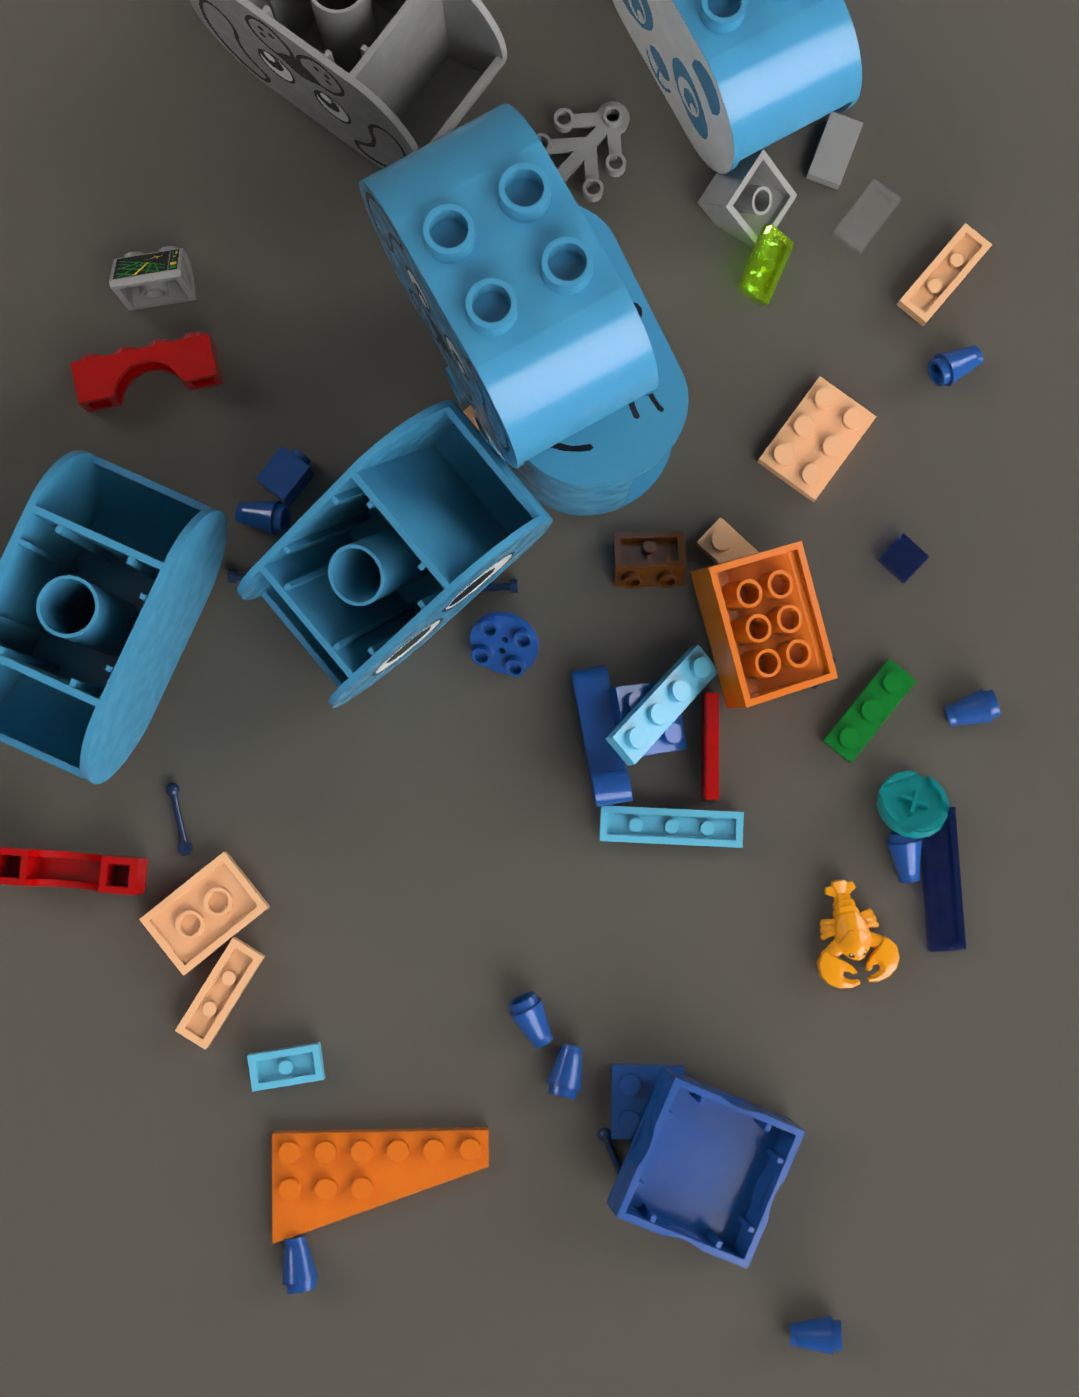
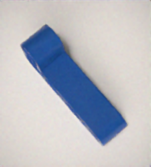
M603 665L571 671L595 807L633 801L628 770L625 768V763L605 739L615 729L609 695L611 686L607 667Z

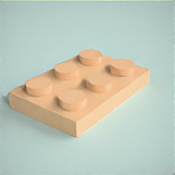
M820 376L757 462L814 502L877 416Z
M224 851L139 920L184 976L266 911L270 905L229 853Z

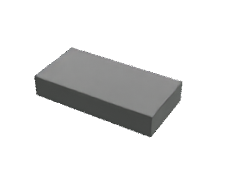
M831 112L806 178L838 190L863 122Z

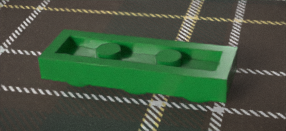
M890 658L887 659L823 738L822 742L845 761L852 763L917 680Z

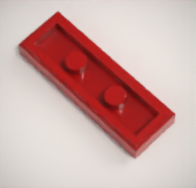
M706 692L701 697V799L712 801L719 800V692Z

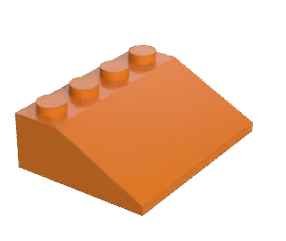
M802 541L690 572L727 708H747L838 678Z

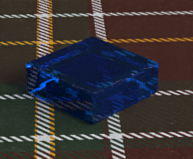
M902 533L879 557L878 561L899 581L905 583L929 556L908 536Z

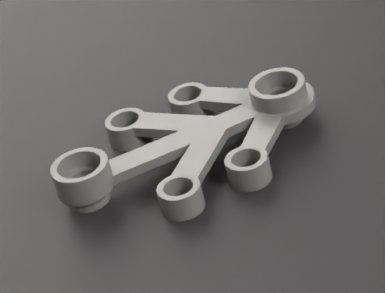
M606 102L595 113L573 114L568 108H560L555 112L554 127L558 132L568 133L572 128H594L587 137L550 139L545 133L536 134L541 142L547 144L545 149L548 154L571 153L557 169L564 182L584 162L585 182L582 193L583 197L589 202H597L603 196L604 187L601 180H599L597 147L606 137L609 153L605 163L607 174L611 177H619L625 172L626 158L622 154L620 135L627 130L630 116L627 108L619 102ZM609 114H614L619 119L611 122L606 117ZM567 117L570 119V122L563 125L558 122V119ZM612 161H619L622 166L619 169H613L609 164ZM589 186H596L599 192L590 194L587 188Z

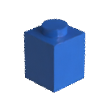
M281 445L256 480L262 487L290 507L314 476V472L308 465L311 460L296 448H293L290 452Z

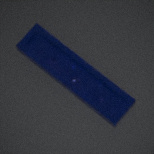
M949 807L948 817L941 829L930 837L922 838L921 870L927 949L930 952L966 950L955 807Z

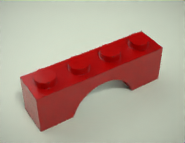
M191 332L185 334L183 339L175 341L167 339L154 340L149 343V346L137 349L131 346L116 349L114 354L104 356L88 354L82 356L81 361L70 363L78 404L87 412L121 406L130 384L137 377L151 371H165L176 375L190 391L224 384L216 344L209 333L204 334L202 332Z
M0 846V884L65 887L92 890L100 893L138 895L145 893L149 858Z

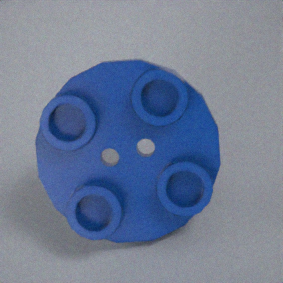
M500 611L488 613L476 621L470 632L471 658L477 665L485 666L494 672L508 674L512 677H520L526 669L532 666L537 658L539 639L530 624L517 615Z

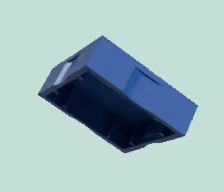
M664 1067L606 1203L617 1218L663 1236L683 1239L692 1243L703 1252L748 1269L768 1222L774 1196L786 1179L805 1131L789 1118Z

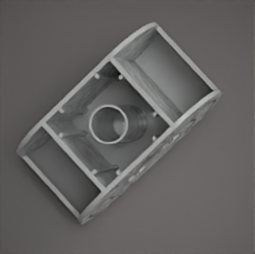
M189 0L208 30L249 72L381 168L453 131L507 60V48L502 33L481 0Z

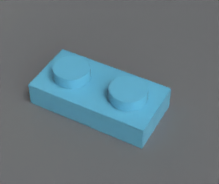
M320 1042L249 1053L247 1055L252 1092L321 1081L326 1078Z

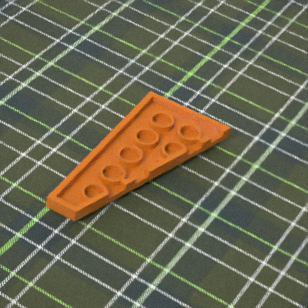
M489 1127L274 1131L272 1133V1244L489 1167Z

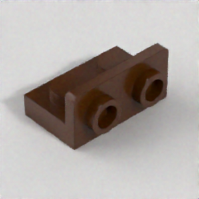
M684 531L623 532L613 534L615 587H625L628 589L639 587L672 588L684 585L686 574Z

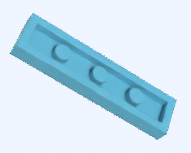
M698 644L691 646L605 738L627 766L634 765L640 760L717 674L716 666Z
M601 806L599 841L743 848L744 812Z

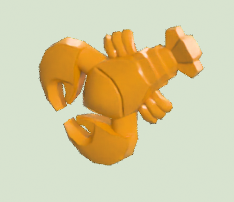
M844 879L831 881L830 886L824 887V894L834 897V919H822L820 921V938L826 940L834 936V940L821 952L816 962L819 976L828 985L838 989L853 988L860 985V979H847L843 976L844 972H850L852 975L858 972L851 964L839 958L842 953L852 960L860 961L866 956L870 947L875 948L866 962L865 971H871L876 964H879L880 967L874 974L866 977L868 982H879L889 977L897 969L900 958L898 947L892 940L869 930L872 927H879L877 918L870 908L859 913V909L849 895L856 886L853 881L846 882Z

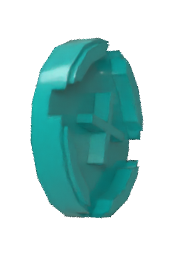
M911 770L896 772L886 778L877 794L876 807L880 818L891 830L902 836L915 839L930 837L941 829L948 817L950 802L945 790L935 779L928 775L925 778L917 775L918 772Z

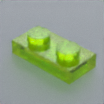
M764 225L737 285V289L757 305H769L795 243L774 225Z

